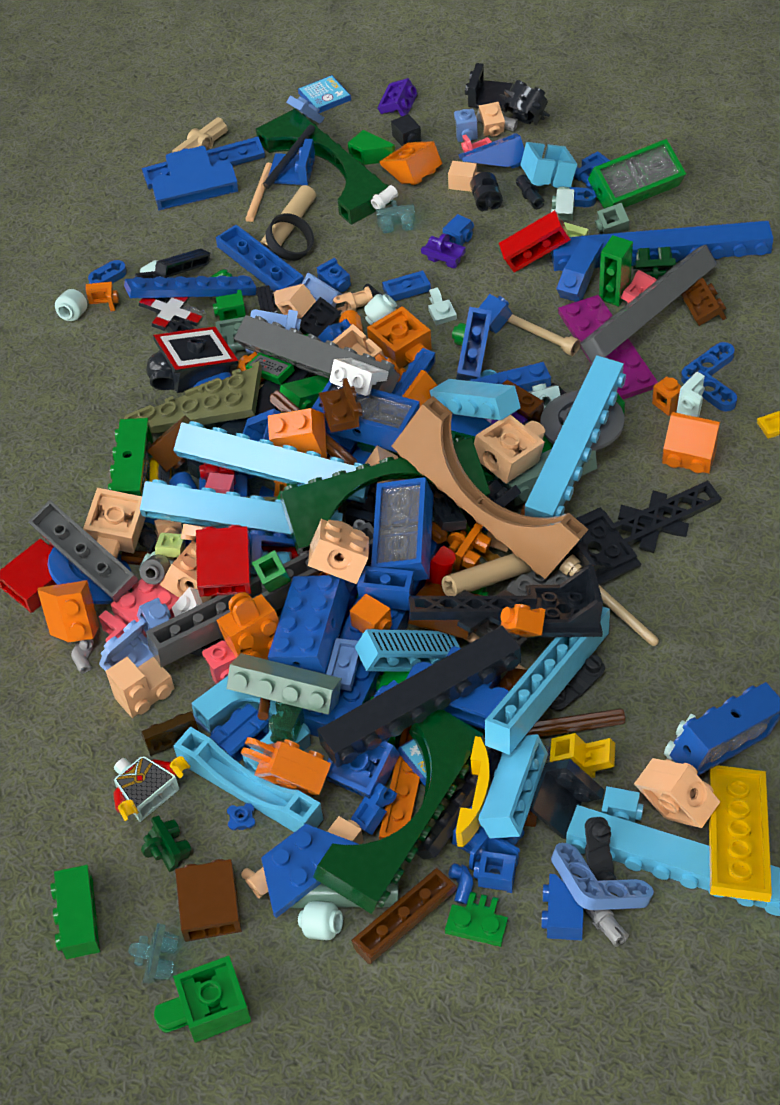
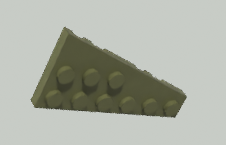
M260 361L252 363L253 367L242 372L241 369L232 372L233 375L223 380L220 378L213 379L184 391L185 395L174 399L171 396L165 399L164 404L156 407L149 405L125 415L124 419L148 418L152 433L167 431L185 415L191 421L202 425L255 416L262 365Z

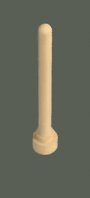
M513 314L507 320V322L561 346L563 352L572 357L580 349L581 341L575 337H561Z
M571 555L563 562L559 570L566 576H573L583 567L580 565L581 561L574 555ZM599 585L603 603L648 644L656 646L659 642L658 638Z

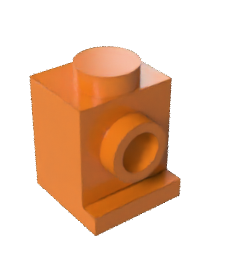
M665 377L653 387L652 404L668 416L672 412L677 411L681 388L678 381L674 378Z
M515 604L514 608L505 607L501 613V626L503 625L508 633L522 637L540 636L543 630L545 609L530 610V606Z

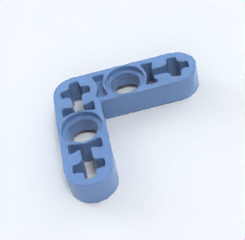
M558 843L551 857L552 863L575 901L581 907L588 910L645 908L649 905L654 891L648 883L636 879L597 881L576 847L568 843Z

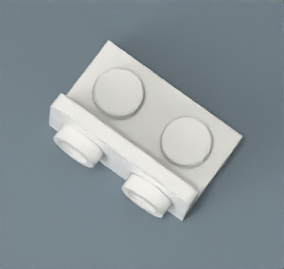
M353 358L334 359L330 382L342 387V379L347 378L350 386H354L357 393L369 396L372 385H376L380 381H387L388 371Z

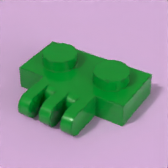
M470 892L466 907L452 904L445 927V934L499 947L502 946L508 917L495 914L499 898L493 897L489 907L486 906L488 895L482 894L479 904H476L477 893Z

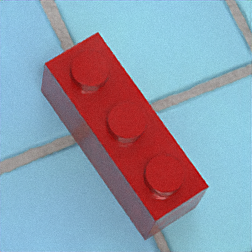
M554 210L499 242V246L504 260L512 271L516 272L571 239L564 222Z

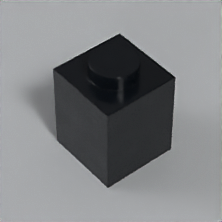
M409 114L391 121L392 136L401 146L406 143L421 142V127Z

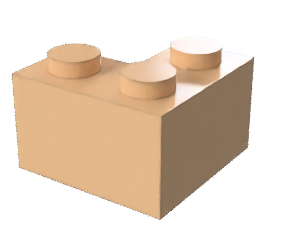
M125 657L106 670L114 698L132 718L138 714L146 713L152 704L158 700L166 699L175 689L171 675L163 667H160L154 657L139 667H136L128 657Z

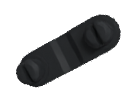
M598 655L589 656L549 708L555 711L561 710L589 690L605 671L602 659Z
M591 817L585 822L587 865L597 881L616 880L609 846L611 827L604 817Z

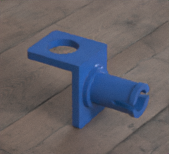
M522 829L519 837L489 838L486 833L470 853L469 869L473 870L475 861L481 860L482 851L515 855L517 866L520 849L515 845L524 836V830Z

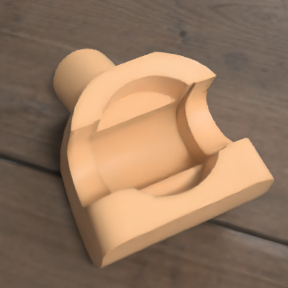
M263 867L256 873L249 868L243 870L242 878L245 879L258 899L268 892Z

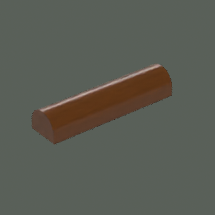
M438 868L434 869L351 940L354 949L368 964H372L456 892V885Z

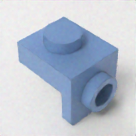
M474 109L455 111L457 141L462 142V136L465 134L470 141L478 139L477 119Z

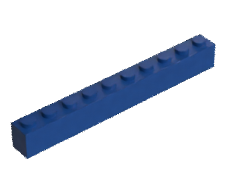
M769 221L575 236L570 237V241L552 250L551 256L554 271H563L582 237L603 242L602 251L612 235L633 241L632 266L633 262L636 261V252L639 248H650V260L658 259V247H670L672 258H676V262L681 261L692 251L705 244L715 259L733 256L742 257L745 255H764L772 252L773 235ZM601 252L598 257L595 268L600 267Z

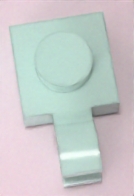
M430 289L431 297L429 299L432 305H428V310L435 324L439 325L456 320L457 314L450 300L442 301L439 289Z

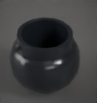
M159 350L150 356L147 362L146 372L150 379V385L158 390H174L175 386L171 367Z

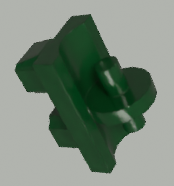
M658 247V259L650 260V248H639L636 252V261L633 262V269L651 268V271L643 272L658 280V277L666 273V270H658V268L673 267V265H676V258H672L670 247Z
M158 815L151 818L153 826L143 838L145 843L141 847V852L147 858L162 859L168 871L171 872L178 868L179 861L190 857L192 849L189 842L185 839L178 842L173 840V838L179 837L180 833L175 819L163 822Z

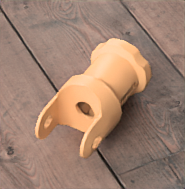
M365 287L362 291L338 295L333 298V302H345L343 307L337 308V310H342V314L347 310L356 311V308L367 305L373 296L370 288Z

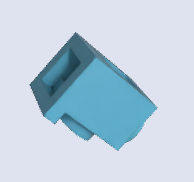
M606 786L601 812L634 823L636 820L641 821L644 804L639 803L640 792Z

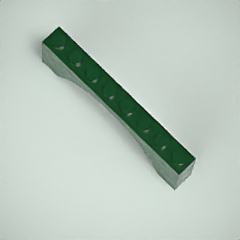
M293 109L256 128V135L259 137L262 147L268 153L289 151L309 124L313 125L316 130L309 139H313L315 156L334 165L346 180L345 188L338 198L339 215L352 225L378 211L372 206L371 200L375 194L379 195L389 185L383 183L376 174L371 173L363 163L358 162L351 153L346 152L339 143L333 141L327 133L321 131L304 114Z
M464 437L453 439L454 449L463 470L473 484L485 496L489 497L490 490L472 438L464 439ZM387 457L380 460V464L370 466L367 463L356 467L355 471L347 473L346 470H341L333 473L330 478L322 479V477H316L309 480L308 484L302 486L291 484L284 487V491L280 493V500L297 554L310 550L311 541L321 519L330 520L336 510L359 490L382 481L416 479L426 476L420 474L415 466L402 457L398 459ZM426 477L427 482L429 484L436 486L430 479Z
M437 710L428 715L424 721L414 723L409 731V734L420 750L426 775L423 802L415 816L395 833L377 841L357 845L332 843L317 865L313 875L314 879L370 914L373 913L377 905L382 908L391 894V892L387 891L391 883L397 885L405 870L401 869L405 861L410 864L418 851L415 844L418 840L424 842L432 828L428 825L431 819L437 821L445 808L441 804L444 798L451 799L458 787L454 782L457 778L462 780L469 770L470 765L467 762L471 758L475 736L481 738L483 736V733L445 710Z

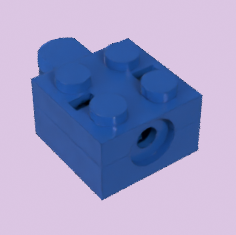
M388 738L381 742L377 748L365 751L351 763L343 764L338 768L329 757L327 762L331 763L326 779L362 797L367 796L371 798L378 783L385 786L400 753L394 745L387 743Z

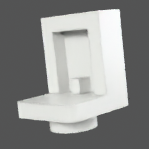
M189 587L172 607L175 617L203 603L198 590Z

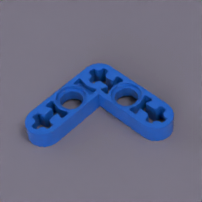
M721 342L682 369L681 381L685 384L696 372L704 375L703 386H711L715 390L710 392L704 390L702 397L717 409L727 412L736 407L737 395L712 377V375L733 360L735 349L731 344ZM708 362L713 364L714 366L708 368L704 367L702 364Z

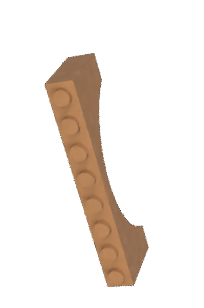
M432 396L422 404L391 447L402 458L415 466L420 474L430 479L440 491L445 492L452 498L457 506L467 511L478 524L483 525L498 541H501L511 549L516 557L521 558L536 574L546 579L589 529L570 513L548 518L529 517L511 512L485 496L469 479L457 458L451 434L452 412Z

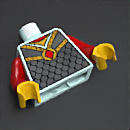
M183 756L175 758L172 762L140 757L133 764L126 758L120 759L114 766V770L119 774L114 779L117 787L113 793L116 811L122 815L124 821L128 820V816L134 814L137 820L141 822L179 790L174 775L182 778V771L190 769L191 766Z

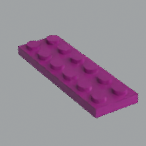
M599 295L558 308V314L573 337L581 342L613 316ZM626 339L604 357L624 363L623 374H626V379L623 387H618L616 391L623 400L651 391L654 385L658 383L629 339Z

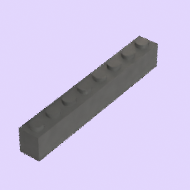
M245 315L233 338L245 349L256 353H263L328 379L331 376L334 359L353 358L388 371L387 381H380L376 385H372V389L392 393L401 376L394 369L395 366L386 360L376 361L369 354L363 353V355H359L355 350L349 347L339 348L337 344L326 340L324 343L312 334L304 336L297 329L290 328V330H287L283 325L277 322L270 324L267 320L257 315L255 318Z

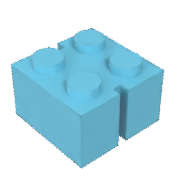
M526 142L520 165L531 183L536 186L549 185L551 183L555 188L571 187L577 163L565 146L548 144L545 157L542 158L545 145Z

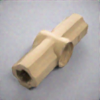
M217 117L201 130L197 128L192 129L187 136V140L172 151L177 152L182 149L205 146L206 150L208 148L211 149L214 141L228 131L227 125L221 118Z

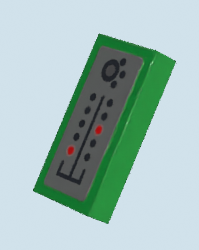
M260 352L245 366L247 370L253 367L252 363L260 361L262 365L261 378L280 385L295 371L293 364Z

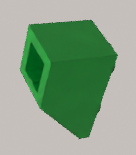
M362 130L348 142V151L358 162L364 165L377 164L395 151V144Z

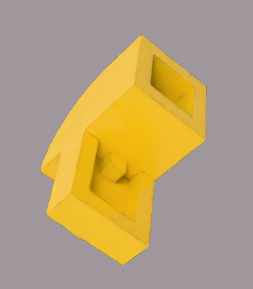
M576 733L551 738L550 762L571 759L591 778H595L596 771L614 767L615 742L608 738L585 743Z

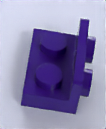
M409 78L389 83L377 107L379 112L383 114L398 110L401 116L407 115L417 97L416 87Z

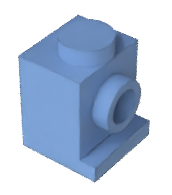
M159 598L140 605L137 617L139 620L144 618L146 621L144 627L146 633L147 630L170 620L171 614L167 605L161 604Z

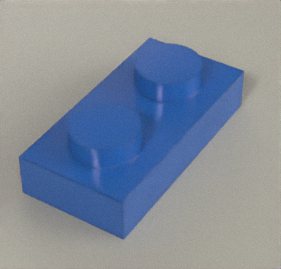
M419 271L382 282V287L385 294L389 295L394 301L428 292L431 289V284L424 271Z

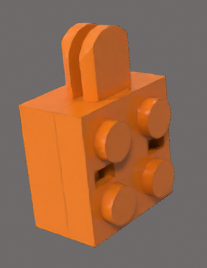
M403 306L367 327L368 338L381 348L384 356L391 358L398 368L413 362L416 354L422 348L432 349L431 330Z
M245 592L235 594L228 603L230 612L216 620L225 642L236 658L242 653L267 659L279 623L277 613L262 594L253 599Z
M247 737L245 744L260 751L257 752L249 748H243L241 751L243 756L259 762L254 774L255 776L284 788L299 790L308 796L320 794L331 763L323 760L324 755L309 750L308 753L299 749V744L287 739L284 742L276 741V743L266 744L257 739Z

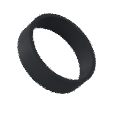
M284 213L276 216L268 226L266 242L272 252L278 257L289 261H296L303 258L309 252L314 243V235L309 224L301 217ZM279 222L295 225L305 235L307 249L302 252H292L284 249L275 240L272 226Z

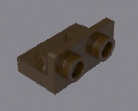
M192 711L185 714L176 715L174 718L160 724L151 725L148 729L141 731V735L150 756L174 747L189 727L197 731L198 727Z

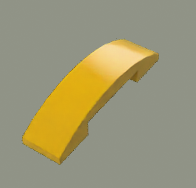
M477 736L474 739L470 760L472 775H478L472 809L460 808L456 828L458 847H464L479 829V814L491 786L487 751L481 737Z

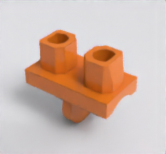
M476 522L468 535L464 530H461L459 533L451 532L447 537L450 545L449 549L453 552L457 550L455 553L454 569L459 571L462 566L466 568L477 566L481 555L472 550L475 548L486 553L489 549L492 538L482 533L483 525Z

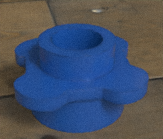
M250 803L238 807L231 805L227 809V814L230 816L228 827L231 830L252 828L255 825V819L252 817L254 806Z

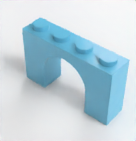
M226 676L191 704L194 716L211 733L216 726L222 725L229 720L232 713L238 708L242 709L247 704H250L258 711L260 697L227 689L228 676ZM271 700L268 719L271 721L272 727L269 733L260 741L272 744L276 743V741L284 742L287 739L299 744V749L304 751L311 745L309 728L304 723H298L286 705L281 706L278 702ZM243 756L244 767L255 774L259 762Z

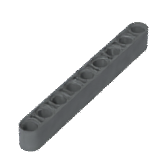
M706 244L692 251L580 343L591 363H593L596 355L606 357L717 265Z

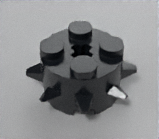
M516 80L509 91L504 90L505 95L499 94L505 100L501 109L505 113L507 110L511 112L513 119H518V121L528 125L531 122L537 125L539 120H545L544 116H550L545 111L548 103L547 98L544 97L545 91L535 87L532 89L525 82Z

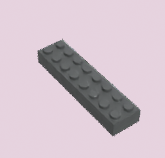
M51 500L28 521L41 536L114 602L117 603L138 581L129 569Z

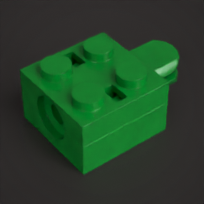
M230 956L174 975L173 978L179 997L158 1004L154 1010V1018L161 1031L169 1033L189 1026L195 1043L251 1022Z

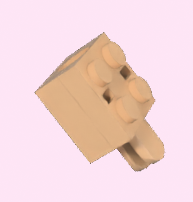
M511 415L497 421L475 437L474 445L480 463L507 484L539 462L545 443L543 441L545 429L540 423L530 421L523 425Z
M101 488L96 490L83 529L116 559L119 551L135 552L146 518L140 512L142 496Z
M321 519L310 544L308 566L357 584L368 560L369 537L364 532L353 529V527L344 522Z
M192 541L171 564L160 584L179 598L189 587L198 590L195 541ZM216 596L201 597V600L205 603Z
M652 758L634 783L664 818L699 828L704 826L720 803L719 799L713 794V788L702 781L697 775L698 771L688 763L680 764L669 759L660 760Z

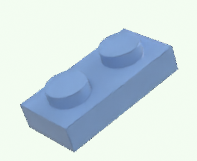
M290 95L286 102L319 124L325 118L318 113L320 109L309 104L310 102L300 96L296 99Z
M336 638L326 674L342 678L340 689L351 691L360 660L355 649L358 641Z

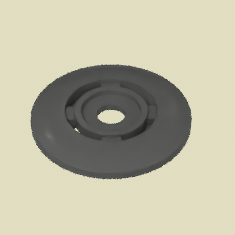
M579 391L558 396L542 412L541 425L545 429L544 436L553 445L562 429L560 423L564 424ZM615 402L614 406H609L607 422L605 425L601 424L599 439L597 443H592L590 447L592 451L610 445L622 433L625 424L624 413L617 402Z

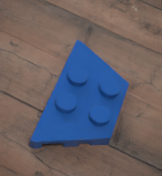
M305 824L262 856L261 859L273 915L276 918L321 884V882L313 878L317 865L332 843L342 845H357L358 843Z

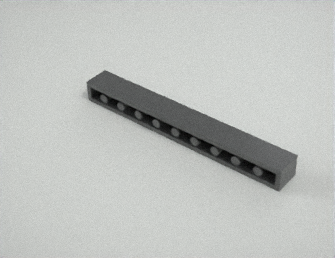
M369 522L356 528L369 537V556L365 566L372 561L374 528ZM309 552L283 564L291 580L293 576H318L323 572L308 566ZM258 576L251 579L252 593L249 595L253 599L262 594L269 604L277 610L284 606L291 582L269 593ZM219 595L147 630L146 636L149 650L160 667L223 637L216 620L230 612L228 603L234 595Z

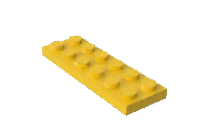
M717 765L709 770V785L714 790L713 794L720 801L709 817L710 894L770 902L772 887L766 771Z

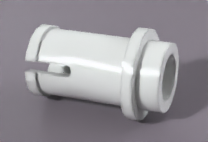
M389 185L379 195L375 194L373 196L371 204L376 210H384L390 201L398 197V192L395 187Z

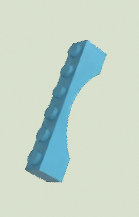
M189 727L174 745L176 756H183L191 766V771L241 801L252 804L256 810L291 831L295 832L305 824L317 828L324 820L320 802L299 790L284 788L255 776L253 772L230 757L211 738L194 728Z

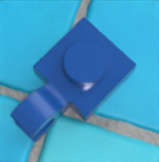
M378 783L371 798L364 797L351 820L356 822L365 832L372 835L387 812L383 807L391 804L396 799L397 793Z

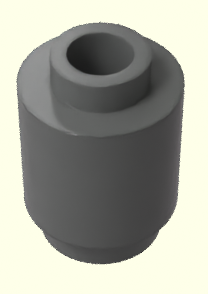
M160 554L151 556L140 567L141 578L148 584L161 582L171 566L170 561Z

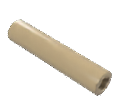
M301 186L281 214L290 213L302 218L316 198L315 191L309 186ZM279 222L272 226L273 236L280 246L289 236L295 225ZM265 234L260 243L272 251L266 242Z
M510 554L443 577L442 589L446 596H456L463 590L472 592L530 572L532 568L521 558Z

